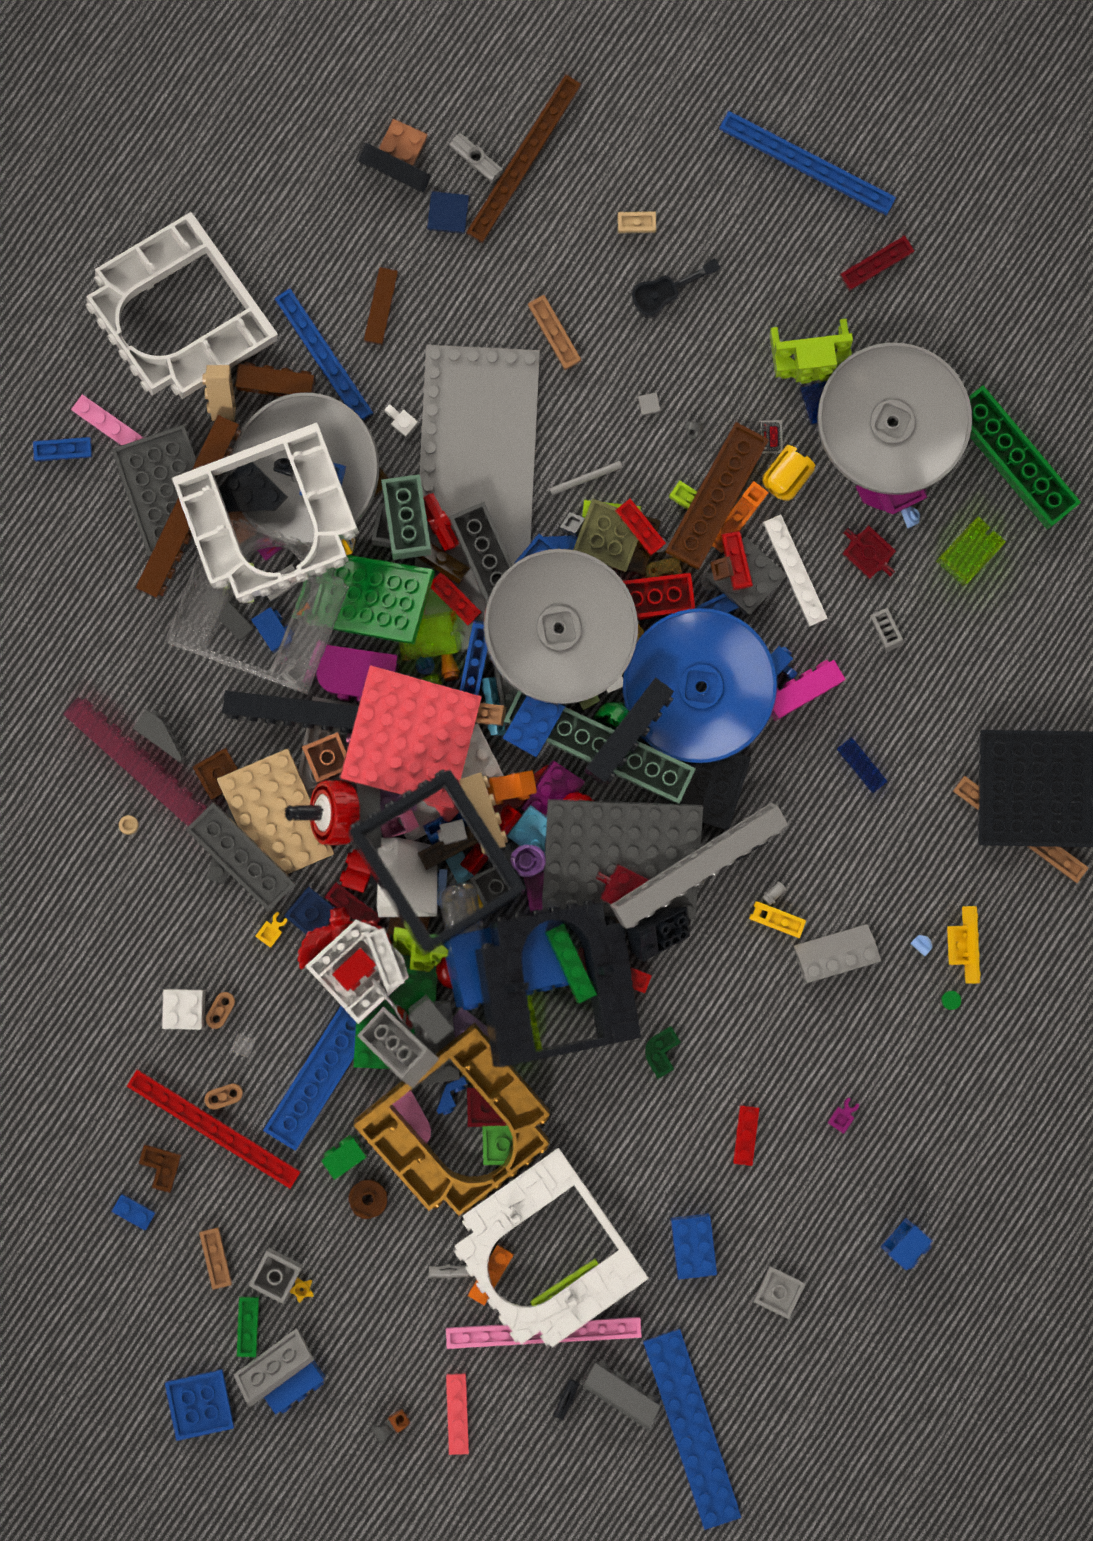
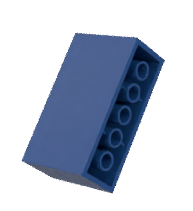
M555 920L546 921L538 925L527 936L521 953L524 982L529 984V990H525L527 995L535 994V989L537 992H543L553 989L552 985L555 988L569 985L545 932L563 924L562 922ZM490 928L457 935L443 944L449 950L448 957H445L457 1008L463 1007V1010L478 1008V1003H481L483 1006L475 949L482 948L481 944L492 943Z

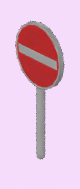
M372 979V983L392 1008L395 1009L403 1025L412 1030L414 1028L413 1023L406 1011L400 1005H395L377 981Z

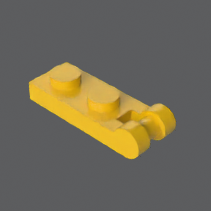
M755 901V909L753 914H750V920L800 938L806 920ZM762 910L767 911L765 919L760 917Z

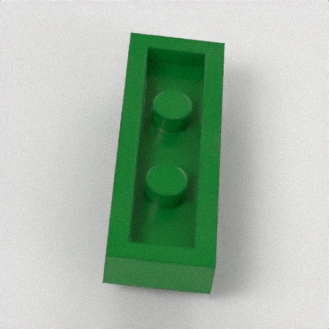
M239 1297L237 1357H257L259 1297Z

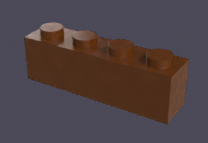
M244 362V365H238L235 387L238 391L283 397L295 393H314L316 378L309 371L297 373L289 368L277 370L269 365L256 367L253 363Z

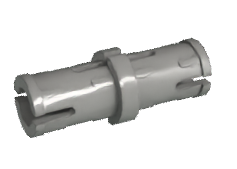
M446 1264V1266H429V1279L447 1278V1280H451V1278H468V1272L465 1269L468 1265L451 1266V1264Z

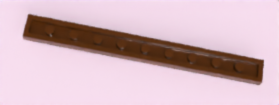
M566 74L564 75L466 232L467 235L482 244L484 243L581 88L580 82Z

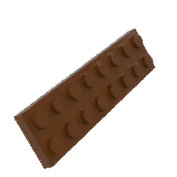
M735 422L665 553L697 570L700 569L769 441L768 438Z

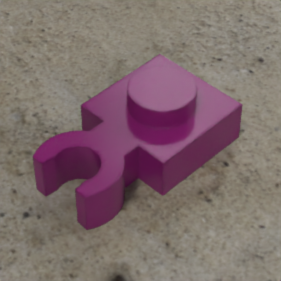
M849 1097L844 1100V1108L837 1107L827 1122L843 1134L854 1120V1117L850 1114L859 1108L858 1103L852 1108L848 1106L851 1100Z

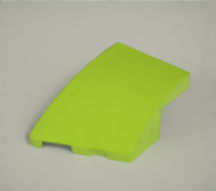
M394 928L393 946L401 955L411 956L410 969L429 972L440 963L444 956L448 957L449 950L443 945L423 956L407 929Z

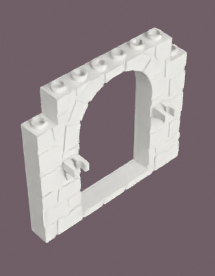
M192 212L96 268V277L94 279L101 288L86 296L88 311L97 316V323L100 328L108 332L109 341L112 345H117L121 358L129 362L131 365L129 368L133 375L139 376L142 380L140 382L142 388L146 392L149 391L152 396L172 384L170 387L176 396L179 394L181 399H184L194 391L205 386L203 385L202 375L206 373L207 365H230V369L276 342L278 337L275 329ZM204 254L208 255L246 309L183 349L166 356L148 355L135 349L132 345L128 346L123 339L119 324L124 307L133 297L146 289L147 291L154 287L155 283H158Z
M318 423L311 424L172 478L211 586L221 589L228 586V583H231L236 599L240 603L251 602L255 596L269 595L272 593V590L277 588L285 589L290 586V583L306 581L311 575L324 574L331 567L340 568L345 565V562L349 561L341 540L352 539L359 531ZM286 449L313 522L314 541L309 554L296 566L297 569L282 575L281 573H268L258 570L246 561L218 488L215 475Z
M559 1148L464 1214L462 1222L467 1230L472 1229L473 1233L456 1244V1250L454 1251L460 1261L463 1259L468 1266L465 1269L471 1277H476L478 1283H476L477 1287L482 1293L486 1292L489 1297L488 1303L493 1310L497 1308L501 1314L498 1316L504 1326H509L512 1330L510 1332L511 1337L516 1343L519 1341L520 1344H523L541 1331L542 1335L540 1337L546 1346L548 1344L551 1347L555 1346L648 1279L640 1264ZM575 1185L619 1250L542 1304L519 1306L505 1300L494 1290L489 1276V1257L494 1245L507 1232Z

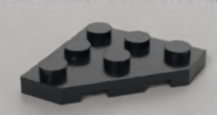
M254 462L237 467L219 487L228 513L276 511L288 498Z

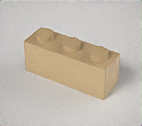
M207 365L206 373L202 375L203 385L207 387L205 388V399L209 400L207 402V413H211L212 421H215L218 415L235 421L236 404L230 365Z

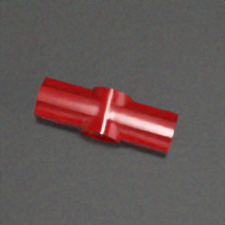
M434 493L424 496L425 512L430 529L433 534H436L444 552L459 545V542L450 527L451 523L445 511H442Z

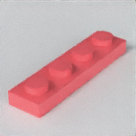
M466 1373L446 1374L449 1455L469 1454Z

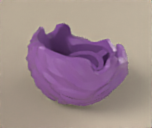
M522 845L512 852L511 866L517 871L519 876L533 877L544 870L546 864L544 851L535 845Z

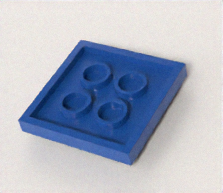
M223 1369L165 1382L176 1441L229 1430L235 1427Z

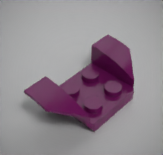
M859 485L855 486L864 504L890 514H895L927 498L926 488L913 493L892 495L873 492Z

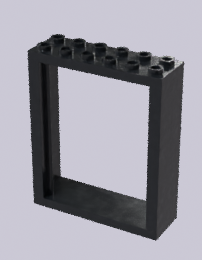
M444 769L439 771L431 781L424 780L417 785L418 788L413 792L411 790L406 791L401 795L400 800L388 802L384 805L382 811L378 812L376 810L367 816V820L362 823L357 821L350 826L351 829L348 831L349 839L423 956L520 897L526 890L450 769L446 772ZM445 788L509 891L434 938H431L367 835Z

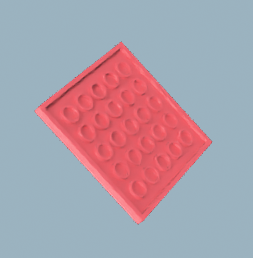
M370 665L340 779L399 795L408 790L413 792L418 788V784L424 780H433L435 778L434 775L443 769L445 772L450 769L459 782L481 696ZM445 788L423 800L424 802L450 809L454 807V803Z

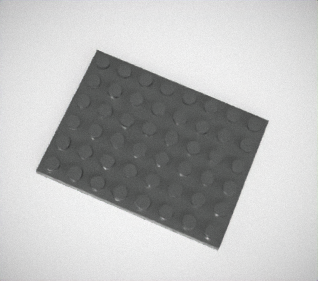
M548 799L545 840L546 864L544 866L542 895L543 912H548L550 907L560 906V909H564L566 904L577 903L578 906L584 905L583 901L595 900V903L603 904L604 916H616L610 906L611 904L600 899L605 890V883L596 879V876H599L598 872L609 877L619 864L649 880L700 848L703 806ZM698 886L691 887L687 890L686 894L675 897L669 905L660 907L657 910L686 906L688 919H695Z

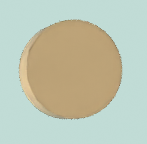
M127 815L119 821V829L124 834H134L139 828V822L134 816Z

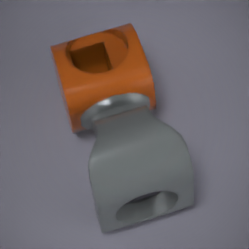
M403 1409L388 1417L389 1422L385 1423L383 1427H377V1425L371 1427L380 1444L386 1441L387 1436L392 1431L398 1433L411 1423Z

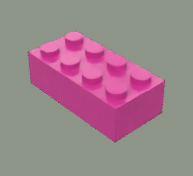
M827 659L816 666L817 670L812 671L809 669L799 676L800 679L798 681L792 679L783 685L784 689L779 691L777 688L775 706L772 712L773 719L776 721L845 681L846 679L834 660L829 662Z

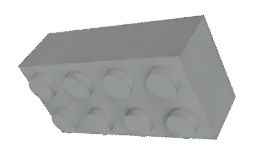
M384 1007L357 1035L411 1088L439 1060L429 1048Z

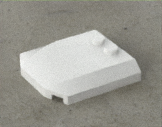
M355 920L305 967L330 992L357 1023H360L385 999L372 983V979L377 981L388 996L400 985L386 990L377 964L374 967L376 971L368 978L364 976L360 980L362 984L354 991L350 989L347 992L332 975L360 947L375 962L366 934L378 929ZM390 943L399 970L405 981L408 978V973L403 956Z

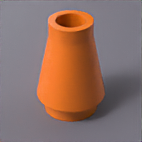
M452 652L442 653L441 676L444 677V681L458 679L460 671Z

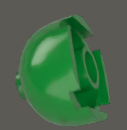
M608 702L597 710L593 720L596 719V722L615 730L629 710L622 702Z

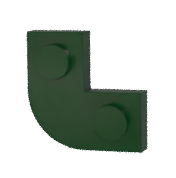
M671 1026L654 1035L645 1047L646 1060L657 1079L674 1070L665 1052L681 1042Z

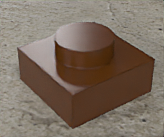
M723 557L710 562L714 581L734 576L730 557Z

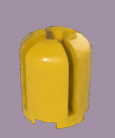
M787 445L765 472L762 480L765 488L773 496L786 501L795 497L812 475L816 466L808 456L804 457L800 453L795 452L797 448L791 445Z

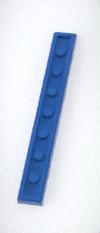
M289 288L274 298L343 403L356 412L363 421L372 416V410L292 290Z

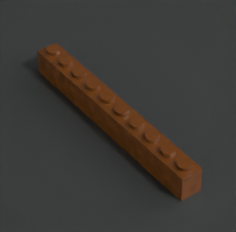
M218 415L192 470L232 455L234 450L232 446L235 441L239 440L242 433L240 425ZM179 497L136 585L138 591L157 600L161 596H165L168 589L166 584L169 579H173L176 573L175 565L177 561L181 562L184 556L183 549L185 544L189 545L193 536Z

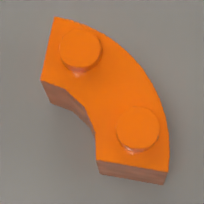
M533 770L488 778L490 787H487L489 795L493 794L496 805L503 804V800L516 797L519 800L529 799L531 794L537 793Z

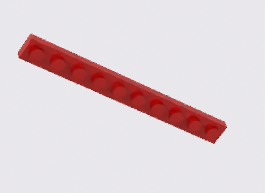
M137 1069L128 1082L127 1087L289 1189H291L301 1173L300 1170Z

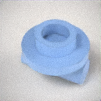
M910 506L901 510L907 528L919 523L920 513L917 509Z
M918 935L910 943L924 956L933 947L931 940L923 935Z

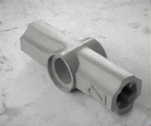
M461 133L457 134L449 144L454 151L469 163L470 167L478 170L490 182L496 181L502 173L503 169L484 154L482 148L476 147ZM479 155L481 158L478 161H474L471 157Z

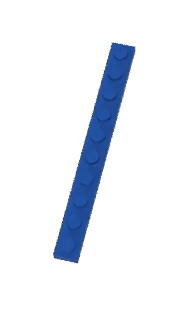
M728 111L719 130L886 216L896 199L895 196Z

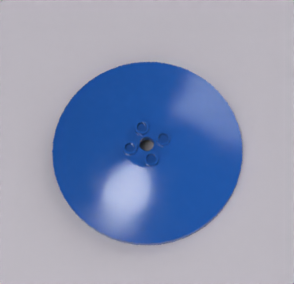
M697 608L683 610L670 614L653 624L637 641L634 654L623 676V697L625 707L629 711L655 677L674 691L672 703L668 708L666 706L662 708L660 712L663 714L656 723L652 721L649 725L651 730L645 738H642L656 750L677 760L690 763L720 761L739 753L749 746L767 725L777 696L776 669L764 641L749 625L739 618L713 609ZM699 682L707 684V689L704 692H698L697 684Z

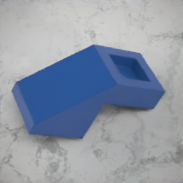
M465 1075L460 1077V1080H453L446 1084L437 1109L438 1114L443 1112L444 1115H447L454 1111L453 1107L457 1104L451 1091L454 1090L457 1093L465 1089L464 1085L468 1083Z

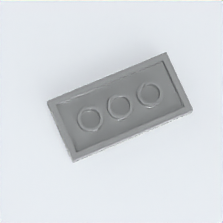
M296 1328L236 1372L234 1377L246 1403L251 1407L314 1361V1358L301 1332Z

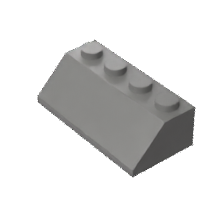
M868 924L794 945L804 983H810L881 962L876 942Z

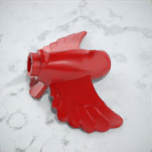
M345 907L331 909L330 925L315 928L314 931L306 934V938L302 941V946L298 950V962L301 970L354 922L349 921L350 916L347 915ZM365 919L360 921L368 925L374 926L378 930L382 929V927L378 926L375 921H367ZM386 933L389 942L392 944L391 940L389 939V934Z

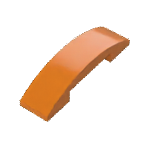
M753 481L730 511L712 546L720 553H723L721 534L740 531L769 492Z

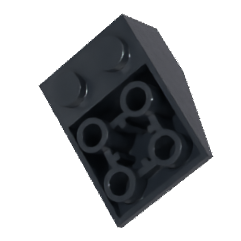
M687 907L657 910L652 916L641 919L636 926L627 928L630 951L644 962L690 937Z

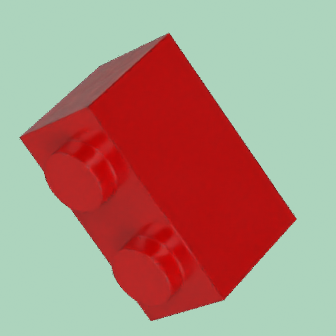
M360 947L332 975L347 992L350 989L354 991L362 984L360 980L364 976L368 978L376 971L374 968L376 964Z

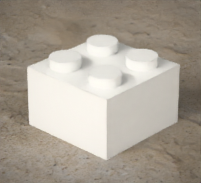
M163 990L162 1029H204L206 990Z

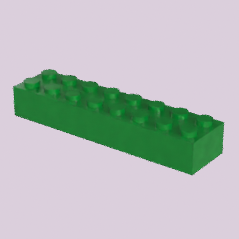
M984 385L969 396L972 410L970 438L1048 530L1078 506L1081 501Z

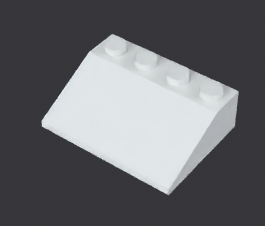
M398 837L381 838V848H378V854L417 916H437V865L426 870L417 854L431 845ZM377 884L378 917H398Z

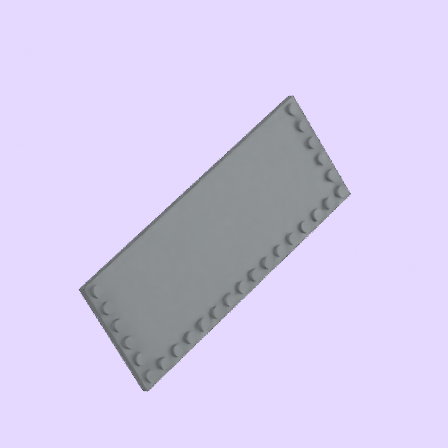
M426 345L420 455V479L423 497L434 493L442 511H445L448 518L460 511L485 502L510 561L514 565L517 558L531 543L540 350ZM427 522L430 543L443 550L436 534H433ZM460 544L446 551L447 554L469 567ZM415 557L416 567L433 569L435 571L434 578L440 573ZM471 569L460 584L448 578L482 612L475 620L484 622L486 603ZM430 589L425 606V614H423L415 645L411 644V647L468 650L473 622L467 626Z

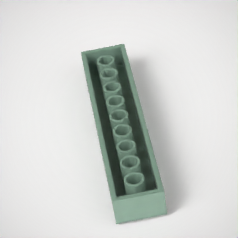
M520 691L517 692L504 720V723L507 725L512 723L526 698V695ZM565 707L546 743L590 763L615 730ZM638 742L639 746L633 753L630 751L627 754L626 758L628 760L622 768L618 766L614 773L626 781L675 804H679L696 768Z

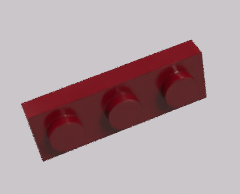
M337 882L325 896L336 907H345L347 915L353 920L361 921L365 919L378 923L382 918L378 917L377 912Z

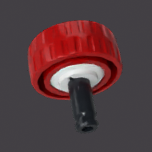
M322 781L314 788L310 805H288L285 809V817L288 821H310L312 833L320 844L345 845L351 842L348 837V831L351 829L350 826L360 820L358 796L355 788L347 781Z

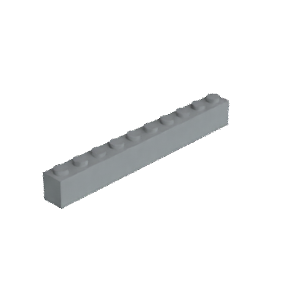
M770 803L610 906L620 924L626 929L632 928L644 917L652 916L658 908L669 905L675 897L683 896L691 887L702 884L708 876L716 875L720 871L719 869L725 865L733 864L739 856L747 855L755 846L766 843L772 835L780 834L788 824L779 807Z

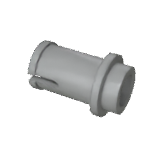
M778 881L767 893H763L762 899L768 905L775 904V900L787 889Z

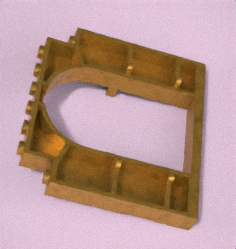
M473 1023L435 1054L439 1060L417 1084L448 1059H451L504 1120L513 1137L512 1148L503 1165L487 1175L471 1177L455 1173L449 1169L392 1105L412 1089L404 1081L397 1084L354 1119V1127L428 1211L432 1208H438L443 1203V1200H445L458 1216L462 1213L466 1214L477 1201H483L492 1189H498L507 1177H513L521 1166L528 1165L536 1154L543 1153L549 1145L547 1135L538 1126V1124L541 1125L548 1120L550 1115L549 1108L512 1065L502 1068L493 1067L489 1039L476 1023Z

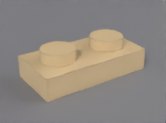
M618 212V233H656V212Z

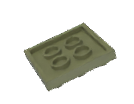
M592 498L573 550L593 556L607 566L626 573L638 540L615 512L617 507Z

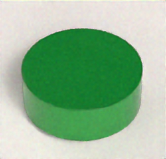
M946 991L941 997V1003L944 1008L955 1010L961 1004V997L955 991Z

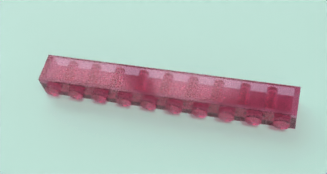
M78 697L63 715L189 827L206 810L207 805L200 799L198 801L194 800L191 797L193 793L188 788L184 787L182 789L177 784L179 780L172 774L169 776L163 772L165 768L157 761L153 763L149 759L150 755L144 749H137L135 747L136 742L129 736L125 738L121 734L122 730L115 723L109 724L106 721L108 717L100 710L96 712L92 708L94 705L87 698L83 700Z

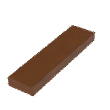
M379 267L364 342L383 345L398 276L397 270Z

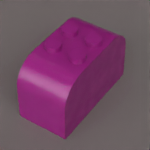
M321 644L317 679L326 692L337 696L339 700L350 701L352 698L360 703L369 666L398 673L400 659L398 655Z

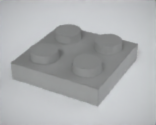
M769 1266L753 1302L789 1319L805 1283Z

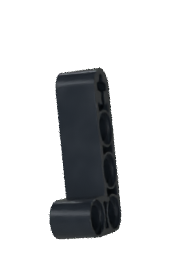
M363 142L355 159L422 193L425 192L432 175Z

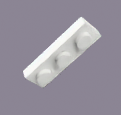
M384 928L366 934L386 990L403 984V977Z

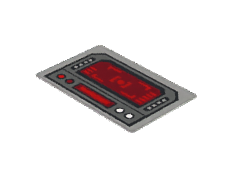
M762 420L761 435L769 439L762 453H781L783 450L782 420Z

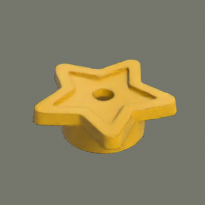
M297 1277L295 1286L292 1287L290 1293L295 1294L299 1303L305 1297L314 1296L310 1290L312 1280L302 1281Z

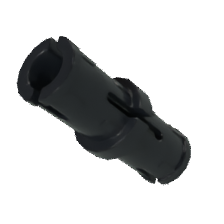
M569 1378L563 1394L559 1396L560 1401L553 1416L561 1420L565 1419L570 1405L574 1403L573 1398L580 1386L579 1382Z

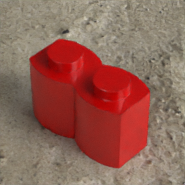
M353 849L352 853L349 852L345 863L348 864L346 871H342L339 881L342 882L341 886L365 893L371 872L358 851Z

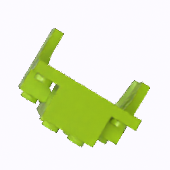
M847 319L839 320V335L783 342L779 340L778 327H772L769 337L775 376L782 379L793 377L795 382H801L802 384L816 380L828 381L834 370L852 355L851 345L853 337L852 333L848 332ZM792 354H794L795 360L790 358Z

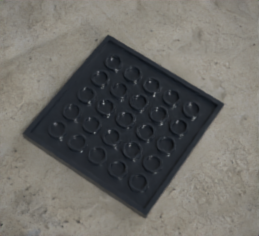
M980 730L978 845L1093 847V731Z

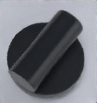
M280 458L274 462L273 471L290 477L293 476L294 471L289 459Z

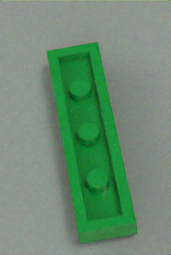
M564 924L545 932L577 1003L595 996V990Z

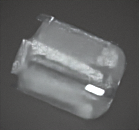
M455 883L452 886H445L439 891L438 899L445 930L480 909L476 888L470 883ZM481 920L468 928L464 933L479 930V926H483V921Z

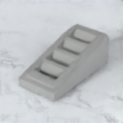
M888 608L870 615L886 652L904 644V640ZM885 616H887L888 618L879 623L877 622L878 619L883 618ZM890 623V626H888V627H886V628H884V629H881V628H880V627H882V626H884V625ZM893 630L894 633L884 636V634Z

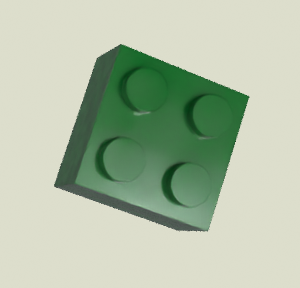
M348 1135L339 1142L340 1146L338 1148L333 1146L323 1154L324 1158L321 1162L334 1180L369 1155V1152L357 1135L353 1137Z

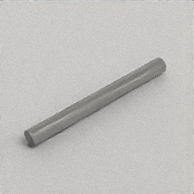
M621 461L549 488L552 495L621 469L623 468Z

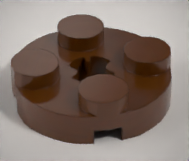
M372 1179L361 1180L355 1184L348 1198L353 1213L363 1219H371L380 1215L385 1210L388 1202L386 1189L381 1183ZM371 1194V1198H374L373 1203L365 1204L363 1196Z

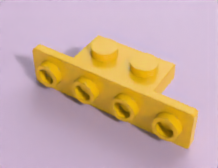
M976 906L962 907L963 926H947L949 965L964 964L965 983L969 984L980 983L981 975Z

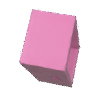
M412 809L405 811L382 825L381 833L383 837L392 838L409 833L419 827ZM399 817H400V819H401V821H402L404 827L399 823Z

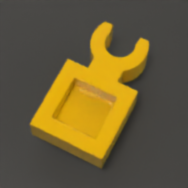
M279 912L274 914L272 924L266 921L255 936L270 948H272L283 933L279 930V927L284 926L288 922L287 918L281 923L278 922Z

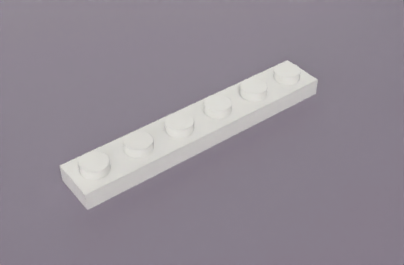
M782 515L764 521V527L809 627L826 620L827 616Z

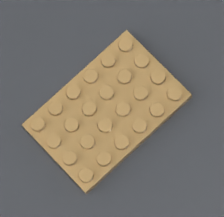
M289 748L217 778L236 824L286 874L335 854L331 845L320 844L315 839L310 821H288L285 817V809L288 805H310L311 800Z

